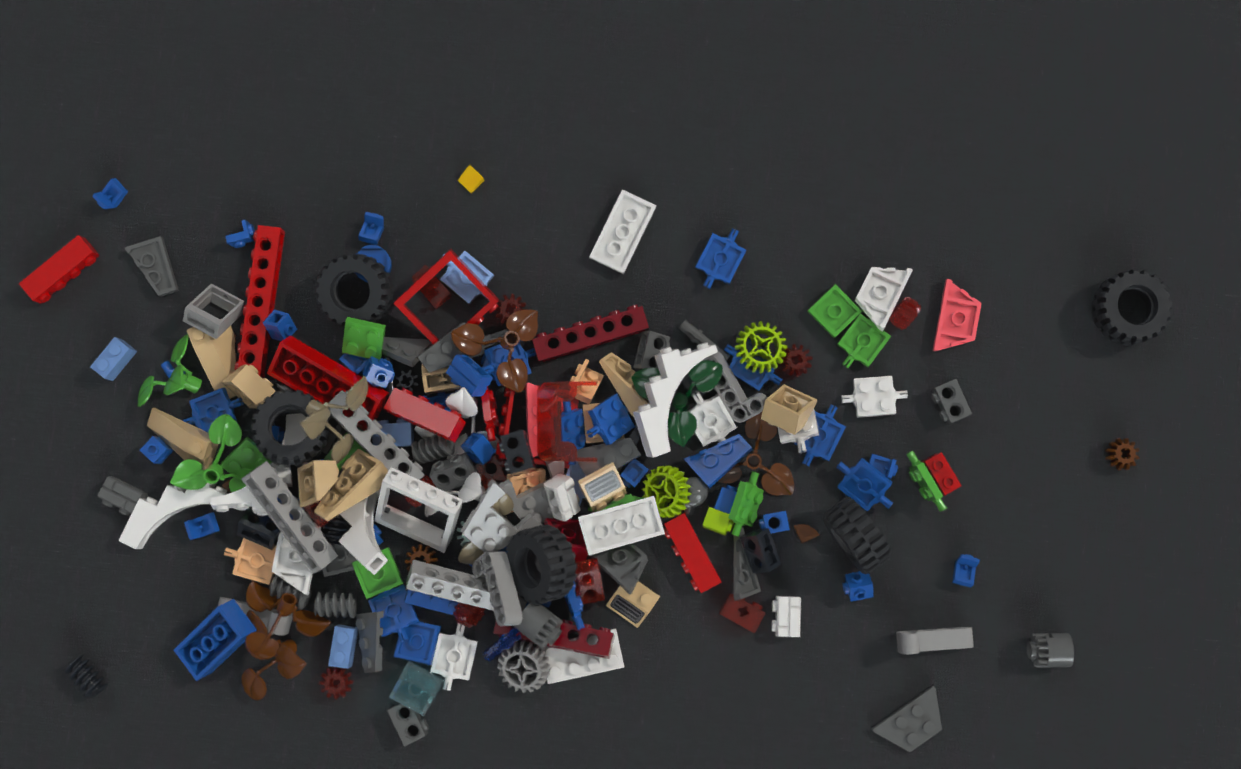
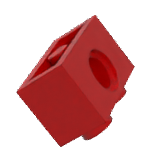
M942 452L936 453L922 461L943 496L962 486Z

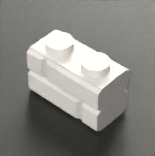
M560 473L543 484L553 518L567 521L572 515L581 511L578 503L580 499L574 490L575 482L570 476Z
M776 596V600H772V612H775V620H772L771 623L772 632H775V636L800 637L801 597Z

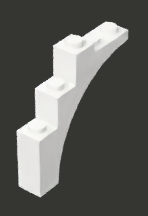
M708 342L697 345V349L692 351L691 348L679 351V349L667 347L661 349L659 354L654 355L660 375L649 378L650 382L644 383L650 404L641 405L638 407L639 410L633 412L646 457L654 458L671 451L668 440L667 421L674 393L684 376L696 364L718 352L716 345H708Z
M303 414L286 415L283 445H294L306 438L307 435L300 425V422L306 419ZM272 462L271 465L274 467L279 478L286 483L287 487H292L291 467H284L282 464L278 466ZM247 486L230 494L211 498V507L217 512H225L229 508L246 510L249 509V506H252L253 512L259 516L268 515Z
M385 450V458L388 460L392 459L393 455L388 450ZM381 488L340 513L352 527L339 542L373 575L388 561L377 544L373 528L374 510Z
M207 483L201 489H186V491L177 486L167 485L159 503L158 500L147 497V499L139 498L119 541L132 548L143 549L151 534L171 516L187 508L211 504L212 497L227 495V490L220 486L215 488L216 483Z

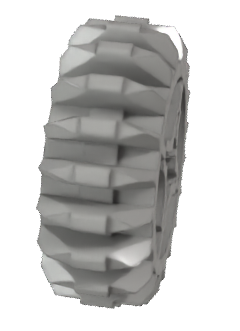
M517 640L513 644H508L503 649L498 658L499 664L497 668L500 669L499 676H504L503 682L509 683L508 688L514 686L515 692L520 688L523 693L528 689L531 693L534 689L538 690L546 682V678L550 674L548 671L550 664H548L549 657H544L545 650L540 652L538 645L534 647L533 642L527 644L525 640H522L521 643ZM520 655L519 659L510 661L512 656ZM533 672H538L535 677L528 678L529 674H533Z

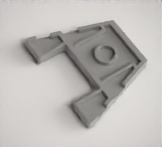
M557 455L545 461L551 477L549 480L557 474H564L563 456ZM509 479L498 484L513 500L514 507L512 511L520 520L529 513L540 521L541 524L545 522L546 518H553L543 485L547 481L516 495L512 482Z
M493 479L489 482V487L485 494L481 495L478 506L475 510H472L461 529L462 534L484 553L497 552L510 543L509 541L513 535L520 530L542 525L540 521L529 513L516 526H513L496 511L492 505L506 492Z

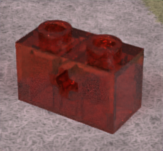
M729 593L719 614L755 634L765 615V612L762 611L763 606L754 601L750 604L744 601L746 598L734 601V595ZM746 606L747 615L743 614L740 616L739 607L744 608Z

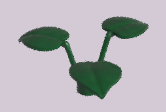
M708 360L700 361L689 371V377L693 383H691L687 394L679 393L673 396L672 404L677 413L672 412L668 415V436L682 447L686 445L697 429L695 416L686 411L689 407L687 399L690 398L695 385L700 392H708L716 387L723 372V366L720 363ZM644 368L632 375L635 390L642 398L648 399L644 383L650 382L649 378L660 375L659 369Z

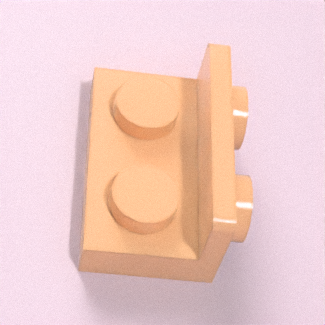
M585 359L583 365L579 364L575 371L577 376H572L568 384L571 387L568 395L590 404L604 375L587 368L589 360Z

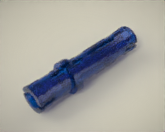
M513 628L508 633L502 634L497 642L484 650L483 656L488 654L484 657L485 660L492 661L504 650L513 647L514 643L521 638V634L516 636L520 631Z

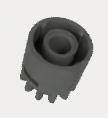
M531 602L522 612V622L519 625H514L515 629L543 649L548 643L552 645L558 639L562 632L560 625L563 622L541 604L535 605Z
M1032 634L1031 641L1027 643L1028 658L1031 659L1034 667H1071L1074 660V647L1070 634Z

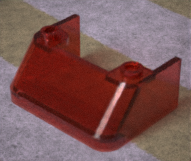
M597 381L545 382L538 387L537 454L543 461L597 462V457H577V448L572 442H561V402L572 401L577 395V386H597Z

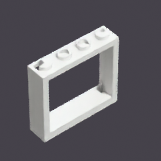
M391 467L382 481L374 521L445 553L453 538L463 500ZM390 489L449 515L445 531L387 505Z

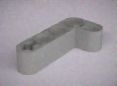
M720 352L703 359L708 361L714 360L723 366L722 375L725 377L726 382L720 379L715 390L735 422H744L763 411L765 400L768 397L763 393H756L747 398ZM729 392L735 394V399L730 397ZM754 400L759 401L761 407L756 406ZM738 408L742 409L745 415L740 414Z
M504 551L485 552L473 562V575L476 578H486L497 624L499 626L519 625L522 622L523 615L508 556Z
M220 597L218 606L232 599ZM235 600L245 615L249 610H252L265 624L268 633L270 632L278 616L277 609L272 611L266 609L264 612H256L248 606L247 602ZM292 613L286 617H281L273 634H289L293 619Z
M972 627L896 632L897 649L901 654H918L920 651L974 647Z

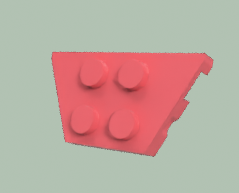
M950 279L945 280L933 351L973 342L976 337L982 303L969 296L964 289L957 287Z
M526 383L527 438L534 458L557 445L554 417L559 416L563 412V398L534 384Z

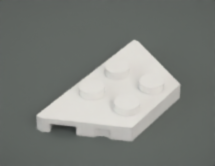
M871 267L855 302L880 331L883 332L913 269L895 270V268L882 269L881 267Z
M315 520L313 523L321 530L322 521ZM301 529L302 534L305 536L304 530ZM280 532L272 572L305 595H309L313 573L282 532Z

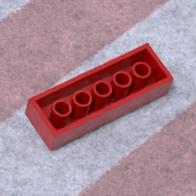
M289 336L279 343L267 371L268 375L292 389L301 390L305 395L309 393L321 404L328 403L342 390L344 392L349 391L355 383L362 379L360 375L293 336ZM368 382V392L362 406L368 411L369 414L367 416L373 421L374 419L377 420L389 392L380 387H374ZM350 408L348 410L343 409V414L346 417H351L353 411ZM360 420L357 423V427L364 431L366 430L367 425L364 421Z

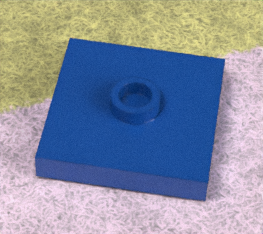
M415 622L405 629L409 640L401 643L398 636L394 657L432 665L441 626L423 622Z

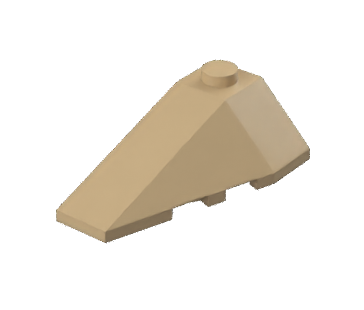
M232 326L217 339L195 327L187 329L192 346L214 391L226 388L229 399L235 397L236 395L222 383L225 378L235 371L237 360L235 353L236 336Z
M612 352L599 361L633 417V412L639 410V406L650 404L648 399L642 398L636 392L632 381V375L636 372L631 369L630 364Z
M152 408L147 426L184 460H197L202 464L203 470H206L212 464L218 444L211 442L209 433L163 411Z
M358 449L343 464V471L337 477L338 480L331 491H328L323 496L314 512L326 521H329L377 492L388 473L387 468L380 460Z

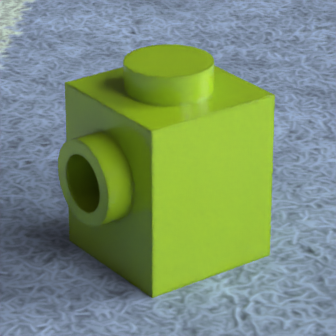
M709 507L703 527L726 536L727 531L731 532L734 522L728 518V513Z

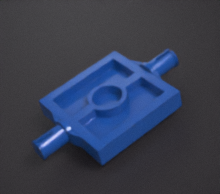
M732 228L728 238L712 233L695 267L705 272L708 276L703 284L704 287L707 286L710 289L714 280H721L730 284L746 253V249L734 242L739 233L738 230L734 233L735 229Z
M750 339L746 341L748 353L753 349ZM729 344L725 347L724 351L733 356L729 367L734 376L755 390L759 391L768 380L777 384V386L783 380L773 373L774 368L772 367L769 373L764 368L762 374H760L759 368L755 372H752V366L746 369L747 363L740 364L739 362L743 357H736V354L740 351L735 350ZM758 346L757 349H756V351H757L758 349L760 350V349H764V348H762L761 346ZM760 356L753 357L757 361H767Z
M519 342L514 347L511 361L517 358L521 359L526 364L529 375L532 372L528 364V358L536 356V352L531 353L535 351L534 348L525 351ZM499 344L484 350L489 365L481 368L487 370L488 374L492 372L497 385L501 386L502 384L497 379L496 371L502 362H508L509 350L504 349Z
M220 388L190 400L192 417L183 421L191 425L195 424L199 429L209 433V428L213 421L223 414L230 415L237 422L234 408L242 406L244 402H241L243 401L242 398L231 401L226 388Z
M617 393L588 411L594 426L587 430L588 437L592 438L598 433L605 445L612 444L635 427L628 414L627 407L623 405Z
M563 399V412L559 416L554 417L558 456L568 455V465H575L576 451L586 446L584 416L582 409L576 408L571 410V399Z
M830 404L826 414H820L815 411L819 436L811 437L805 441L807 454L802 462L803 464L810 466L813 457H820L826 461L830 460L846 426L838 423L833 418L838 409L836 406L834 407V405Z
M861 458L851 468L847 467L842 461L836 466L845 474L837 488L848 497L853 498L863 509L868 511L878 502L882 503L887 509L891 507L893 502L884 495L886 490L892 485V481L866 460Z
M574 582L572 589L564 598L577 630L585 627L581 618L583 603L580 596L575 595L576 585Z
M404 584L382 592L377 597L368 600L372 612L384 611L383 618H380V627L383 628V635L381 636L385 637L391 633H398L401 643L409 640L405 629L419 621L414 606L404 603L407 593Z

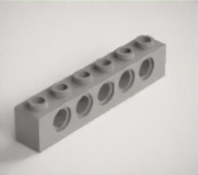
M340 391L328 403L346 405L345 400L348 391ZM362 405L353 411L351 417L344 416L343 409L328 408L330 415L348 434H351L354 440L369 455L380 460L388 471L391 467L398 470V465L403 462L407 465L405 474L418 480L424 476L421 472L423 468L416 461L412 463L408 458L410 456L408 452L402 447L399 449L394 444L396 440L389 433L385 435L381 431L383 427L375 419L372 421L367 416L369 413ZM360 420L364 421L367 425L366 430L363 432L357 429V423ZM374 434L380 437V443L377 446L373 445L370 441L371 436ZM388 448L394 452V456L390 460L384 456V452Z
M267 461L241 479L312 573L322 570L338 556L334 547L327 542L322 531L315 526L310 515L300 507L298 499L291 494L286 483L279 478L274 467ZM301 529L304 530L305 536L302 534Z
M417 560L412 561L407 576L406 589L493 610L486 578H476L472 574ZM518 595L521 610L523 612L527 601H525V599L521 598Z

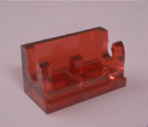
M426 264L412 276L413 283L429 270ZM436 276L420 289L436 310L452 297Z

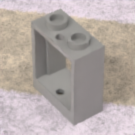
M210 284L185 307L183 322L217 339L242 315L244 301ZM211 302L229 313L220 320L202 309Z

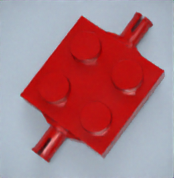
M487 386V390L481 396L488 441L493 442L496 440L495 434H497V427L500 425L496 413V398L494 397L493 390H490Z

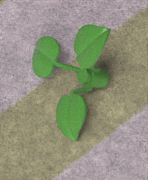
M188 334L183 336L173 349L171 361L175 362L178 366L173 370L170 379L167 382L154 380V376H149L139 390L138 407L147 402L153 391V386L157 384L165 386L164 394L166 395L181 389H186L192 393H196L199 390L202 380L192 376V372L187 370L180 362L187 348Z
M223 414L217 417L209 428L211 442L221 444L213 464L209 465L206 470H203L202 464L197 460L187 459L182 461L177 466L170 481L172 485L183 489L197 490L203 488L207 483L214 484L219 479L224 480L225 478L233 477L229 482L231 492L246 486L241 479L250 473L252 469L243 467L239 469L237 475L235 473L223 475V468L218 464L225 445L235 446L242 438L240 425L230 415Z

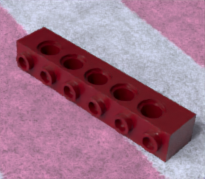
M632 305L627 307V311L624 312L616 310L608 313L609 316L604 318L596 316L590 319L591 322L583 324V321L572 324V327L568 329L560 327L554 329V333L548 335L546 332L535 335L536 338L532 339L539 363L642 333V331H648L649 326L643 306ZM628 317L632 320V324L624 326L621 323L622 319ZM606 323L614 325V329L611 332H606L603 329ZM589 328L596 331L595 336L591 338L585 335V331ZM570 334H575L577 336V341L574 343H569L567 341V336ZM553 339L559 341V346L555 349L548 346L549 342Z
M562 620L560 636L552 645L547 644V647L610 659L615 636L608 628L599 627V630L591 629V625L584 624L585 627L583 629L577 630L576 625H572V621ZM496 621L493 631L496 636L518 641L525 640L528 643L533 642L517 629H512V626H499ZM572 632L579 633V637L575 641L569 640V635ZM590 636L598 637L595 645L588 644Z

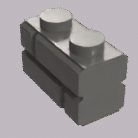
M108 476L97 496L102 499L101 503L109 507L114 505L120 508V513L130 516L139 498L146 499L148 493L114 476Z

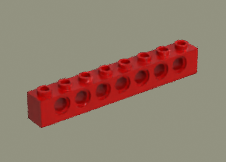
M258 225L257 230L254 232L255 249H252L251 252L253 263L248 272L250 284L246 288V297L248 298L247 305H244L243 308L245 319L244 324L242 323L240 328L242 340L238 344L239 361L235 364V370L241 365H252L259 371L258 375L263 379L265 378L270 335L263 322L275 307L285 231L280 227ZM269 242H270V243H271L270 249L267 250V251H264V249H263L264 245H265L266 243H269ZM264 261H268V267L261 269V264ZM261 280L266 281L263 288L258 287V283ZM262 298V305L256 307L255 303L257 299ZM260 317V323L254 326V318ZM256 335L258 340L255 344L251 345L250 339ZM251 354H254L255 360L249 364L247 359Z

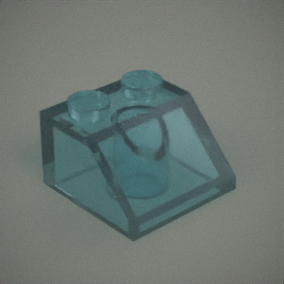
M408 661L389 698L425 716L445 679L412 661Z

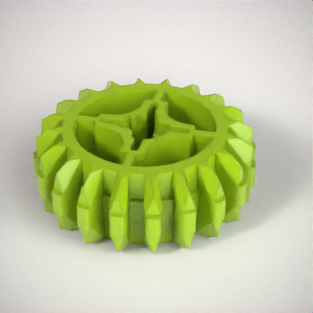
M762 321L758 323V327L754 322L751 323V328L745 326L744 331L739 333L741 338L736 339L738 345L735 346V350L740 351L736 354V357H743L739 361L740 364L746 362L745 368L748 369L752 366V372L759 368L760 374L764 372V368L768 373L771 371V367L777 369L778 364L783 362L781 357L786 356V353L782 351L787 349V345L782 344L786 341V338H780L782 331L776 333L777 327L774 326L770 329V323L768 322L765 327H763ZM755 334H764L767 335L768 338L762 339ZM748 338L751 339V344L753 346V349L749 353L746 348V341ZM773 342L776 348L774 358L771 356V351L769 349V346ZM765 344H766V346H765L764 349H760V350L758 349V350L756 351V349H757L758 346H762V345H765ZM760 356L767 361H757L753 357Z
M666 465L659 466L657 469L651 470V474L646 475L648 480L643 481L645 488L641 490L645 491V495L642 498L654 496L660 517L672 518L675 515L681 514V510L687 509L685 504L690 502L687 496L691 495L688 492V488L691 485L686 484L689 478L683 477L684 472L679 471L677 467ZM666 476L665 480H663L662 483L659 484V482ZM671 499H674L672 504L667 507V504L670 503Z

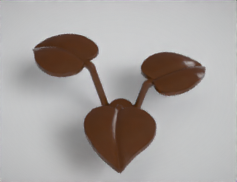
M521 310L511 314L506 321L508 332L502 337L489 341H483L484 332L480 326L471 323L464 324L451 332L453 343L463 354L475 356L481 353L482 345L500 342L504 349L509 350L507 357L508 362H502L497 368V379L504 387L517 393L522 392L527 383L528 370L526 364L521 359L517 358L511 361V356L514 352V347L519 341L526 342L535 337L538 330V311Z
M761 412L748 419L745 425L746 435L751 439L756 438L754 453H750L745 462L737 463L717 482H736L742 475L739 466L747 465L750 469L760 468L767 472L762 476L761 480L762 487L767 493L776 496L792 495L794 492V479L789 468L784 464L774 463L769 470L761 464L762 458L757 453L760 439L762 441H769L777 433V426L762 420Z
M254 580L247 589L246 602L251 609L256 612H264L266 609L272 611L277 607L278 616L267 636L261 632H253L247 636L245 646L249 654L254 658L266 660L277 654L279 643L274 639H270L281 617H286L292 613L293 621L297 622L296 629L303 635L311 637L322 633L331 623L328 619L320 617L318 614L315 616L314 612L308 610L296 612L297 598L291 593H284L279 599H277V595L271 597L269 589L259 585Z
M249 610L246 616L257 629L256 632H261L267 636L268 631L265 624L252 610ZM279 639L276 640L279 643V648L277 649L275 659L256 673L251 668L243 672L242 686L251 699L261 700L266 695V684L259 675L275 662H278L279 673L286 679L297 676L303 670L307 662L296 655L297 645L292 639L283 642Z

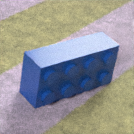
M232 599L219 605L174 649V652L194 679L198 681L213 673L245 642L247 636L250 633L256 632L257 629L236 601Z

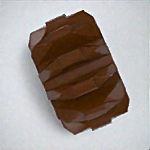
M1116 438L1115 442L1109 443L1111 448L1105 450L1107 453H1110V456H1106L1105 459H1111L1110 466L1116 465L1117 470H1122V468L1129 470L1130 466L1137 465L1135 460H1138L1140 457L1136 455V452H1139L1140 449H1134L1133 447L1136 443H1129L1128 438L1123 440Z
M419 544L418 549L415 546L411 547L413 553H406L411 559L405 560V563L412 564L413 560L424 556L426 563L432 564V562H437L438 558H432L436 551L434 550L429 553L430 546L427 545L424 550L423 544Z

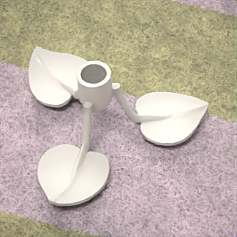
M463 387L447 397L446 405L450 410L460 413L462 418H469L471 416V433H476L475 416L478 412V401L475 397H471ZM418 426L414 428L416 433L423 439L427 437L432 439V436L436 435ZM487 431L477 432L478 434H483L488 440ZM495 436L496 440L493 441V442H490V444H491V445L494 447V449L496 450V445H497V443H499L500 441H499V439Z
M466 433L461 435L454 443L455 452L453 455L465 453L460 446L467 439ZM474 472L467 477L460 491L450 490L447 493L458 495V498L462 499L463 503L471 500L480 501L479 499L483 493L485 494L486 488L481 486L480 475ZM425 505V515L427 517L438 511Z

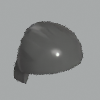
M689 477L686 482L687 485H691L688 488V492L691 495L687 496L690 502L685 504L687 508L684 510L685 514H689L692 507L701 505L707 498L708 487L699 477Z

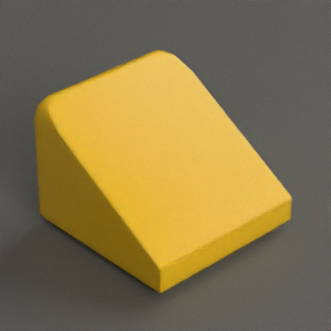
M469 165L458 179V182L472 194L484 182V178Z

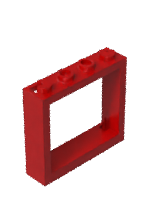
M452 249L441 257L394 302L396 307L432 344L439 339L413 314L405 303L450 261L489 300L465 324L479 325L484 320L483 315L487 312L492 313L498 307L496 303L499 299Z
M536 385L552 394L571 399V410L578 409L579 400L568 395L570 390ZM506 387L504 390V396L507 397L506 404L502 405L501 416H504L503 424L500 423L498 435L501 436L509 434L515 391ZM497 443L495 454H498L497 459L507 460L505 453H501L499 443ZM568 455L563 456L564 469H569ZM517 458L515 461L523 462V458ZM533 458L535 464L547 466L545 463L547 460Z

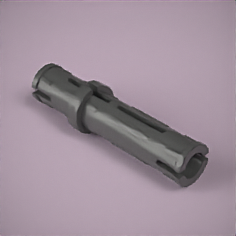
M687 319L678 328L691 338L693 343L695 342L699 345L708 342V345H716L702 333L701 329L695 328ZM716 345L717 351L727 360L730 355Z

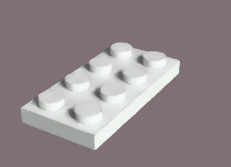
M622 190L589 258L624 274L656 209V205Z
M654 496L578 517L588 555L665 534Z
M616 628L610 629L611 633H614L615 636L610 659L544 646L543 649L541 648V651L545 650L544 657H549L548 664H550V669L548 671L550 674L547 678L548 684L624 668ZM596 636L588 638V644L595 645L598 641ZM578 637L569 638L570 641L578 639Z

